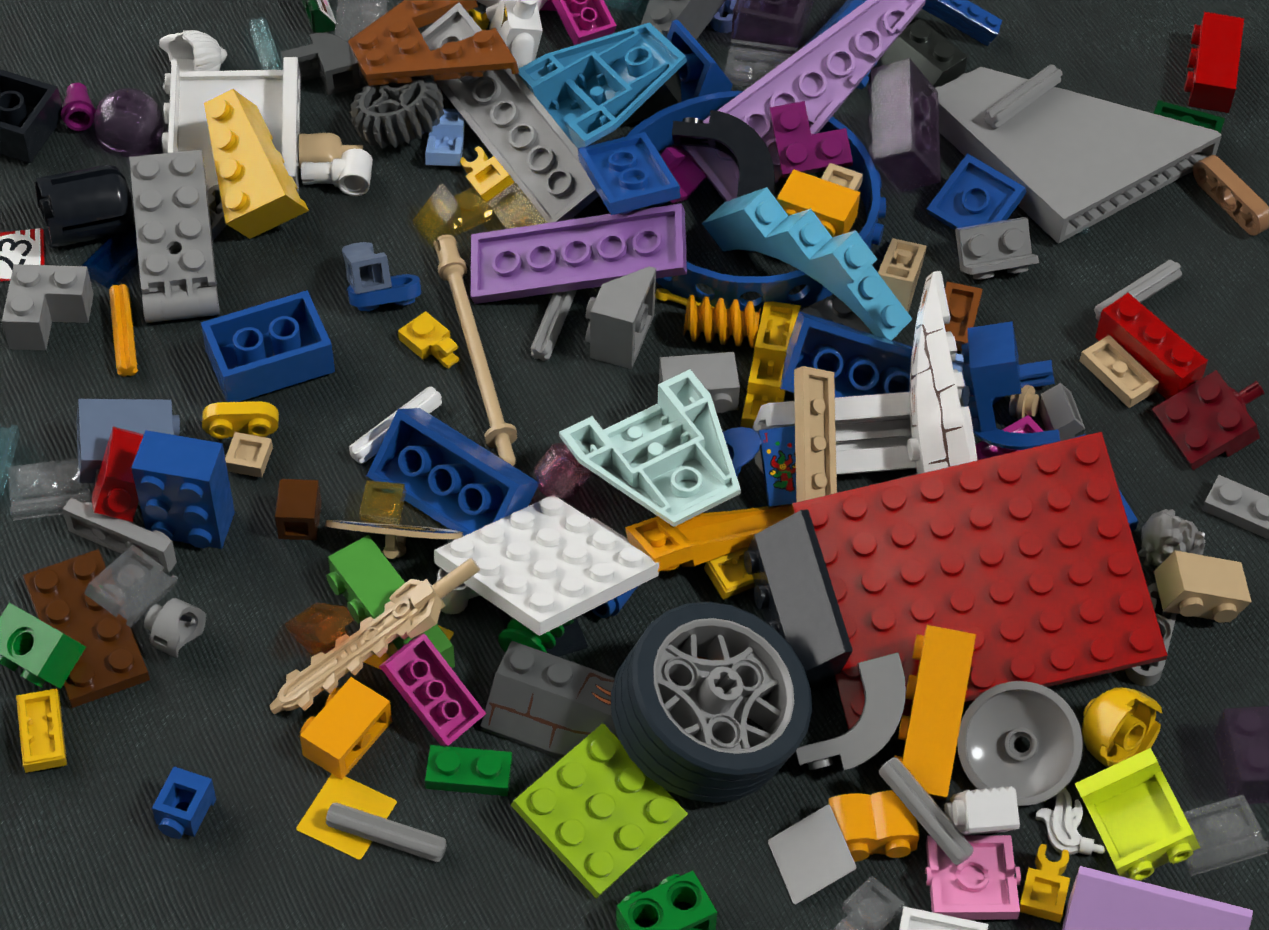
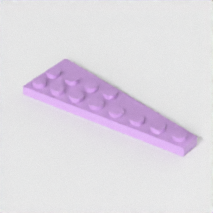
M925 0L865 1L717 110L739 118L759 134L766 144L773 161L775 184L782 177L770 116V107L805 101L811 134L819 133L925 5ZM710 116L703 123L709 124ZM682 145L705 172L707 179L725 202L737 198L739 169L729 155L714 148Z

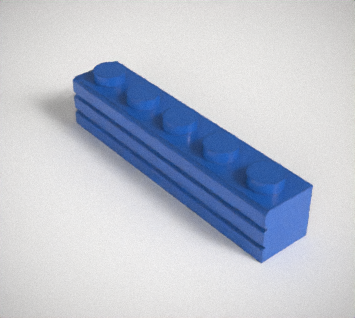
M925 0V5L922 7L923 10L986 46L998 35L1002 23L1000 18L968 0Z

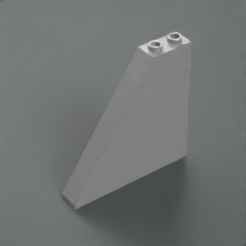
M979 67L969 73H964L957 79L934 88L928 93L924 118L964 156L968 153L1023 185L1027 193L1018 206L1058 244L1191 173L1196 162L1209 155H1216L1222 136L1216 130L1058 87L1050 89L1000 127L992 128L984 120L986 117L985 112L1029 79L985 67Z

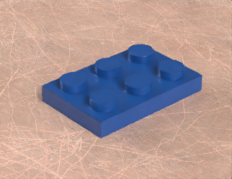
M646 132L578 148L579 161L611 215L626 214L635 209L651 205H662L668 201L681 198L680 185Z

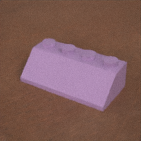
M1080 866L1066 906L1062 930H1249L1253 910Z

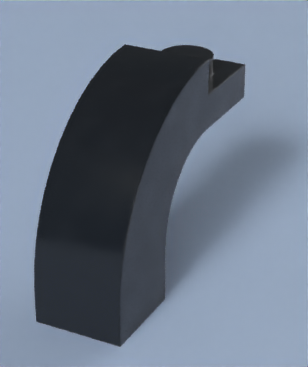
M710 110L709 124L693 117L683 118L682 121H673L672 137L674 145L714 148L723 151L733 159L739 169L737 197L766 187L775 197V174L770 152L759 134L747 123L730 114Z

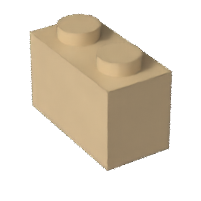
M1174 550L1154 571L1162 609L1165 612L1177 613L1185 617L1206 618L1220 623H1230L1251 603L1241 562Z

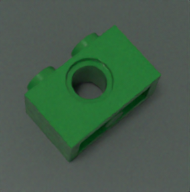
M9 602L0 617V664L14 672L18 666L23 667L24 670L20 676L41 688L47 681L61 689L86 646Z

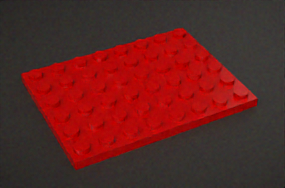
M1102 432L792 503L794 514L800 510H809L853 650L841 673L835 675L848 731L859 720L865 701L857 663L899 653L905 677V686L907 688L909 674L917 676L920 662L918 659H912L916 634L924 636L927 625L976 634L964 706L971 705L986 690L1006 682L1027 681L1050 687L1163 661L1168 656ZM905 699L902 715L910 716L912 700Z

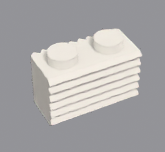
M1012 786L997 789L994 787L991 789L966 790L954 794L950 798V802L945 803V815L963 836L1001 833L1016 830L1020 827L1016 790Z

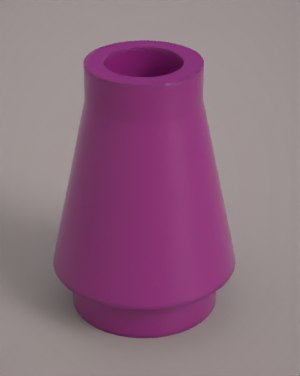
M72 83L66 90L67 95L61 111V118L70 129L83 131L88 129L95 121L96 110L88 95L86 86L82 83Z

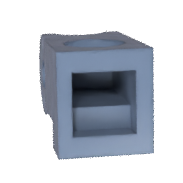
M369 242L353 243L342 248L346 266V278L356 294L392 287L388 259L384 252L374 254L373 244Z

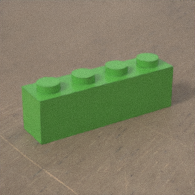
M369 535L328 556L330 573L326 575L327 581L336 595L343 594L346 598L348 609L357 623L370 616L375 619L384 613L385 604L390 602L389 597L405 583ZM436 624L423 633L429 638L449 666L454 668V646ZM409 636L405 640L397 637L388 644L386 653L391 657L412 639Z

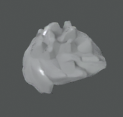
M1163 509L1153 513L1141 528L1142 549L1138 552V555L1146 557L1144 565L1152 564L1159 567L1174 550L1203 555L1205 533L1198 531L1193 522L1175 516L1173 509Z

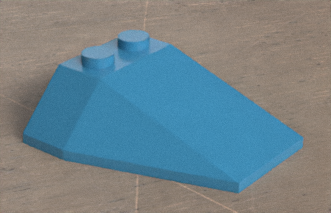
M649 22L544 54L519 68L518 75L578 149L593 145L614 132L687 62V59L679 49Z

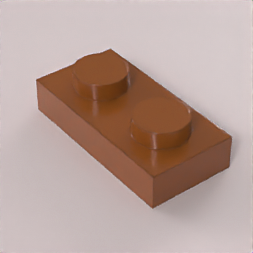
M947 281L945 293L950 312L949 324H944L945 331L952 332L955 337L957 350L962 351V344L968 343L967 328H972L975 325L983 289Z

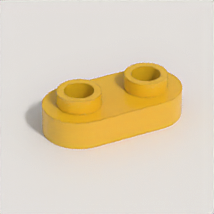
M218 402L206 406L202 412L203 430L218 439L233 437L235 432L266 437L278 429V409L267 402Z

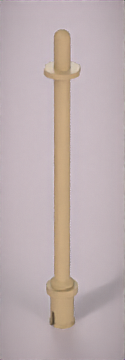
M442 235L437 238L438 241L435 240L433 243L439 260L437 270L440 278L449 282L491 427L484 434L487 446L497 448L499 458L514 466L516 459L511 444L517 439V430L512 424L505 423L462 278L467 273V266L465 261L460 258L455 237L452 235Z

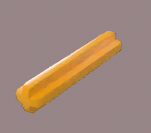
M125 284L112 285L109 289L117 373L121 377L127 375L134 376L138 369L129 288Z

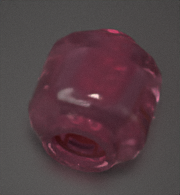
M561 442L552 444L534 468L535 476L539 481V490L547 497L554 495L563 499L574 497L591 475V471L580 464L568 447Z

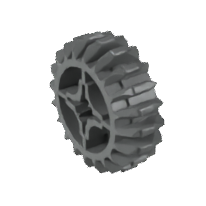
M413 76L411 83L391 82L385 85L365 86L362 88L363 93L355 95V101L350 104L352 110L350 112L352 116L351 121L357 134L363 142H369L370 146L379 144L381 148H385L390 144L397 147L400 143L406 142L409 144L410 140L415 138L421 139L423 133L432 132V126L438 125L440 117L444 115L441 91L434 83L432 77Z

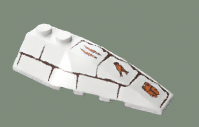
M935 271L926 278L916 320L911 355L909 397L912 439H908L907 449L910 461L916 462L917 474L977 461L969 406L961 407L960 404L962 389L965 386L962 372L953 369L952 362L956 359V341L952 332H946L944 324H949L950 312L941 271Z

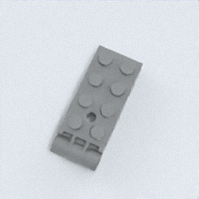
M202 149L129 157L145 322L153 323L220 315Z

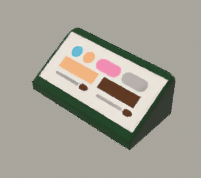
M302 0L313 33H325L338 29L329 0Z

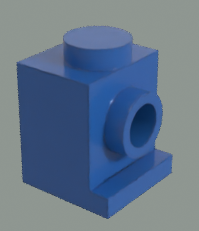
M172 768L152 807L155 822L159 825L158 828L163 834L174 839H180L183 834L195 837L210 805L213 806L216 801L212 779L181 768Z

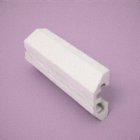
M909 392L835 398L837 475L917 469L916 462L910 461L907 449V441L912 439ZM961 397L960 404L961 407H964L963 400ZM795 401L761 405L752 429L758 433L759 430L795 426ZM759 449L758 453L755 455V463L763 473L761 452Z

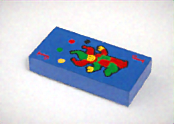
M795 426L759 430L758 434L761 440L760 452L768 507L796 503Z

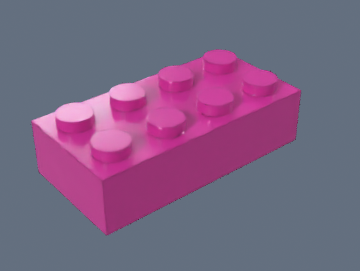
M552 0L574 45L615 32L617 25L604 0Z
M425 633L414 637L379 666L440 746H449L486 715V712Z

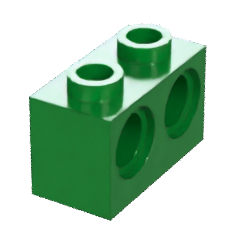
M693 870L684 875L673 874L668 876L657 887L644 893L636 891L627 895L617 905L616 925L619 930H716L717 911ZM679 902H686L693 907L688 910H681L674 905ZM647 919L655 924L645 928L638 926L636 922Z

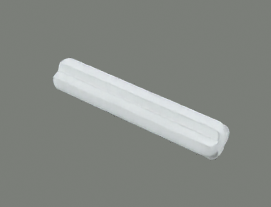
M427 387L399 409L421 408L430 414L442 404V396L433 387ZM397 410L349 446V454L358 464L365 463L377 454Z

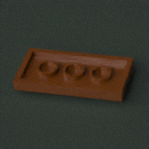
M99 549L23 575L38 619L86 646L63 684L72 708L150 681L147 668Z

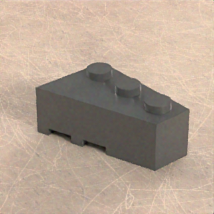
M649 0L641 25L650 22L657 30L662 29L667 37L672 21L679 20L690 34L697 39L726 0Z

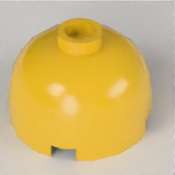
M1116 687L1108 690L1097 698L1092 699L1085 707L1082 723L1083 742L1087 750L1101 764L1109 768L1153 746L1161 728V724L1155 721L1156 711L1162 713V708L1157 701L1135 689Z

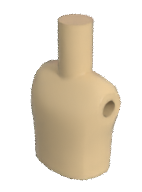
M334 133L299 134V168H301L302 162H333V159L341 158L342 154L349 149L363 150V145H342L340 137Z

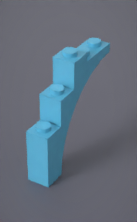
M767 187L724 202L702 223L722 251L737 249L756 251L777 258L801 270L843 301L876 336L893 340L912 320L911 316L872 264L878 259L856 230L832 237L811 208L788 216Z

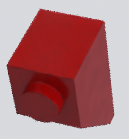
M112 427L91 498L94 513L133 522L139 500L131 467L144 434Z

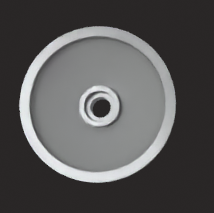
M1027 681L1002 683L978 696L962 718L957 742L961 765L974 786L979 790L1012 786L1016 790L1018 806L1038 804L1059 794L1075 776L1083 752L1081 727L1068 703L1051 689ZM1021 737H1025L1030 741V748L1024 753L1018 752L1015 747L1016 741Z

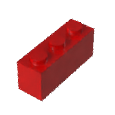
M1204 12L1201 25L1194 24L1191 44L1196 45V48L1191 47L1187 68H1193V72L1188 71L1184 87L1185 92H1190L1188 106L1229 113L1237 85L1244 18Z
M1126 293L1102 310L1095 338L1100 341L1110 335L1159 382L1157 392L1166 400L1203 378L1208 360L1131 294Z

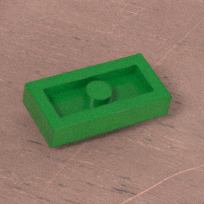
M430 745L425 788L508 796L513 761L512 752Z

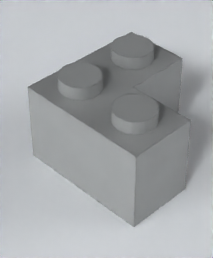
M13 265L2 317V325L9 349L46 350L52 322L89 323L94 294L87 266Z

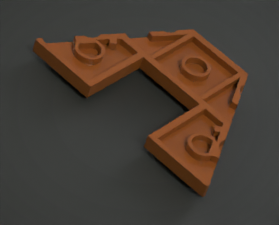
M404 0L348 40L359 68L369 86L385 85L391 82L411 83L413 76L433 75L436 81L459 79L464 76L483 77V73L488 70L511 69L512 74H518L519 70L515 58L496 28L479 31L474 36L457 42H448L441 48L430 51L418 28L436 22L459 2L466 11L478 7L476 0Z

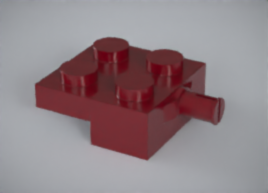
M1215 370L1152 408V411L1191 469L1195 470L1223 452L1229 457L1260 438L1257 425L1248 414L1246 405L1265 395L1257 381L1236 392L1226 384L1218 371Z

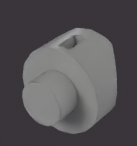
M172 598L164 606L159 604L153 605L149 609L144 621V627L151 631L150 644L154 648L178 658L180 648L187 642L202 635L206 614L200 608L178 598Z

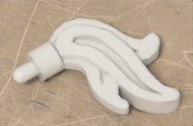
M1066 788L1055 796L1056 805L1054 811L1049 808H1042L1036 812V820H1042L1046 824L1049 841L1057 852L1062 854L1064 849L1069 851V855L1080 853L1091 856L1092 852L1099 854L1105 852L1104 846L1094 844V839L1082 837L1078 833L1077 827L1080 825L1083 816L1082 805L1077 799L1074 803L1075 807L1072 809L1071 796Z

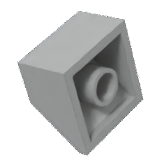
M649 266L602 284L597 297L590 298L586 309V319H590V323L585 337V341L590 343V358L629 369L633 368L654 317L656 268Z

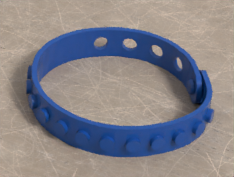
M743 91L717 92L674 104L642 121L627 136L646 132L659 152L674 144L672 137L673 121H682L683 118L687 117L698 118L704 121L710 116V110H719ZM832 116L819 133L844 128L847 130L853 165L844 168L863 174L862 184L858 191L865 206L867 222L859 235L872 251L873 245L879 246L884 230V225L877 223L878 218H885L886 198L880 196L882 186L880 173L876 170L870 154L857 136ZM687 262V274L656 279V282L664 289L669 290L670 293L687 299L691 294L694 295L695 301L701 303L704 296H708L712 307H715L719 298H723L726 309H729L733 300L738 299L740 310L743 311L748 301H752L755 312H758L761 308L760 315H762L764 302L774 301L800 305L802 308L833 295L822 284L801 270L773 276H733L720 274ZM701 283L709 286L715 294H706L700 291L696 284ZM803 284L806 285L805 288L799 293L794 295H788L790 290L794 287ZM746 292L761 294V297L756 300H745L740 296Z

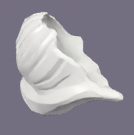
M196 30L169 34L159 41V47L167 52L170 62L172 59H177L179 71H219L221 64L227 57L226 50L219 46L217 40L206 33Z

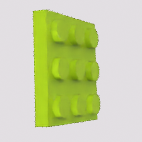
M604 723L591 732L513 800L511 804L513 809L596 899L688 815L663 787L648 778L629 758L620 740Z

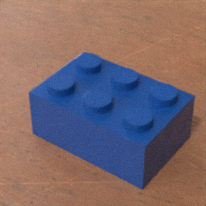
M308 290L201 322L205 350L227 402H240L335 372L332 343Z
M145 430L131 467L145 529L151 532L154 530L160 531L172 541L189 543L198 548L212 547L222 549L235 513L223 443Z

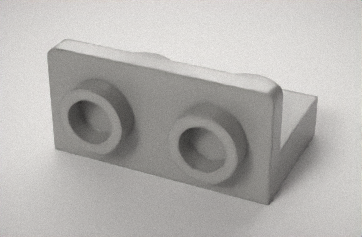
M1021 217L955 229L960 271L972 275L973 279L994 277V271L1007 269V273L1025 272L1029 270L1028 265L1039 263L1038 255L1032 254L1028 218Z

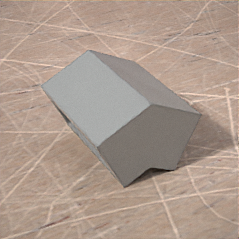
M1062 383L1040 395L1038 411L1046 431L1059 429L1060 440L1063 441L1074 438L1075 434L1085 429L1072 392Z

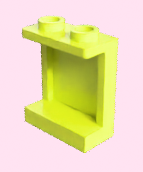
M1151 748L1075 783L1119 876L1141 881L1151 876L1155 868L1168 862L1173 864L1182 862L1192 856L1194 850L1201 848Z

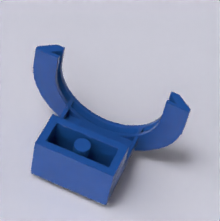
M1013 321L967 328L968 343L962 344L963 374L966 387L969 386L968 406L972 419L973 433L988 444L1013 450H1024L1061 441L1059 429L1035 433H1013L996 428L993 405L1005 396L1022 394L1021 388L1025 385L1038 387L1055 384L1052 360L1019 365Z

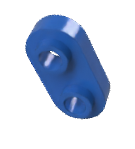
M409 274L390 276L392 287L356 294L350 285L347 288L349 303L352 306H357L360 311L374 310L380 304L393 302L395 305L411 304L422 293L420 278Z

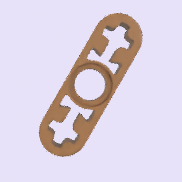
M1209 155L1194 164L1193 174L1198 185L1248 234L1255 236L1269 229V206L1219 157Z

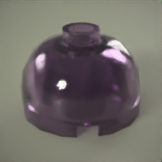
M135 88L114 90L106 94L96 107L94 128L97 142L108 153H111V150L121 152L122 157L144 155L157 147L159 137L165 132L164 120L159 104L142 90Z

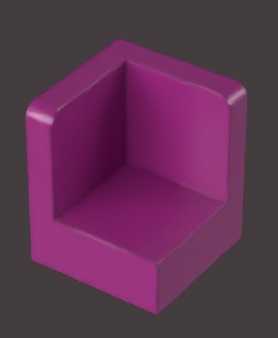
M682 145L666 148L660 155L680 185L681 198L671 200L670 202L676 203L687 200L703 183L707 175Z

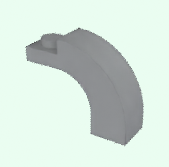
M899 653L857 663L865 695L864 708L859 720L848 732L841 736L798 747L796 754L799 765L808 763L809 770H814L832 765L831 756L839 755L843 770H847L864 763L886 745L900 722L905 704V677Z

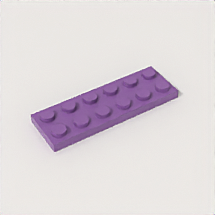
M681 203L633 210L626 214H606L471 234V299L474 304L600 287L606 282L649 266L656 268V279L687 274L685 210Z

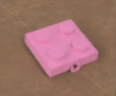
M1011 835L964 836L973 847L974 852L966 861L959 865H955L931 836H927L926 854L928 867L925 868V874H927L926 886H930L933 913L967 920L1018 919L1020 907L1017 885H1020L1021 872L1020 867H1015Z

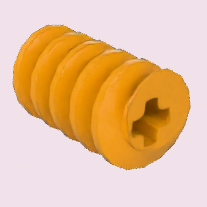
M690 294L686 306L684 336L688 330L691 340L696 342L701 332H704L706 342L712 343L715 335L719 334L721 345H726L730 336L733 335L735 345L739 347L744 338L748 337L750 347L755 348L761 308L758 312H755L753 302L748 301L742 311L740 310L738 299H734L730 308L726 309L723 298H719L715 307H711L708 296H704L700 306H697L694 295Z

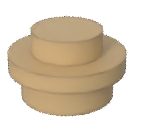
M1025 385L1021 388L1022 394L1011 395L1009 413L1011 416L1017 417L1018 420L1027 415L1034 417L1039 408V395L1035 394L1033 386Z

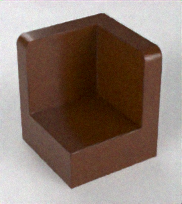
M281 479L279 481L275 512L278 539L317 540L321 512L319 480Z

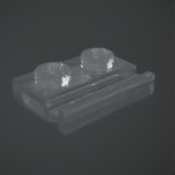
M338 0L335 35L348 42V40L388 12L389 0Z
M731 39L725 75L733 85L750 87L795 54L798 48Z
M78 458L8 467L11 500L10 512L13 521L64 514L63 508L70 498L83 503L90 502L89 483H79Z
M132 545L88 584L84 594L115 617L120 614L127 620L126 625L131 628L153 605L157 604L174 588L178 577L175 575L172 577L168 576L163 572L164 567L135 545Z
M1244 794L1183 812L1201 847L1194 850L1192 856L1185 860L1189 867L1188 872L1190 876L1264 855L1269 850V842L1264 840L1261 834L1262 829Z

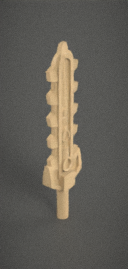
M469 558L433 585L427 579L424 581L408 580L389 597L390 602L385 604L384 613L375 619L370 616L361 621L360 630L350 637L345 634L335 640V648L326 654L320 652L312 656L311 665L300 672L296 669L287 674L286 683L281 687L277 698L269 705L272 713L276 714L283 710L291 711L299 707L306 711L313 704V697L323 690L331 693L338 686V680L348 672L355 676L363 668L365 660L374 654L380 658L388 650V644L397 637L405 640L409 636L412 639L438 623L441 609L445 607L442 598L481 571L476 562Z

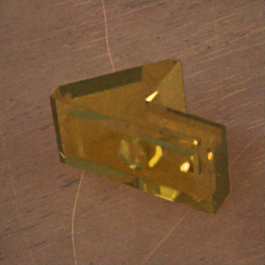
M442 183L436 188L413 219V225L427 243L433 247L434 241H438L437 238L439 236H457L492 219V209L474 187L453 196Z

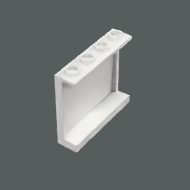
M284 57L283 70L179 71L177 59H172L171 73H165L166 94H170V103H164L163 108L164 122L169 124L168 132H163L162 134L163 153L202 149L207 191L212 186L218 185L204 103L234 89L258 107L273 137L272 142L276 150L281 153L285 161L283 164L289 176L294 179L299 194L301 76L298 57Z

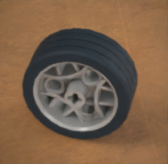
M713 602L684 604L666 611L653 621L618 669L611 691L612 719L617 736L629 758L648 778L667 791L690 800L711 803L738 800L758 791L766 784L799 747L808 731L812 713L811 688L804 666L792 646L775 628L756 615L732 605ZM697 656H698V657H705V658H708L709 660L700 659V658H697ZM747 718L763 727V730L748 725ZM714 736L719 738L721 742L717 741Z

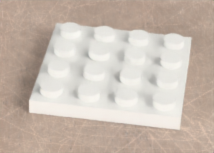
M554 495L546 497L434 550V563L448 573L469 558H472L481 571L465 581L464 584L539 636L659 576V562L655 563L650 556Z

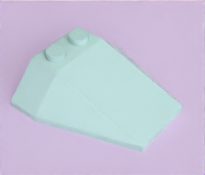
M691 369L658 384V404L604 430L594 417L591 416L559 432V437L580 464L673 527L741 494L740 485L711 394Z

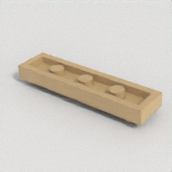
M801 366L794 370L796 502L837 493L834 372Z

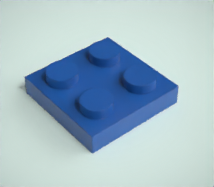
M967 153L926 209L930 216L955 230L957 228L1007 220L1027 191L1023 185Z

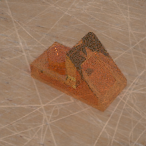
M316 602L284 625L310 655L314 656L320 652L326 654L335 648V640L345 634L348 635L344 627L354 620L344 606Z

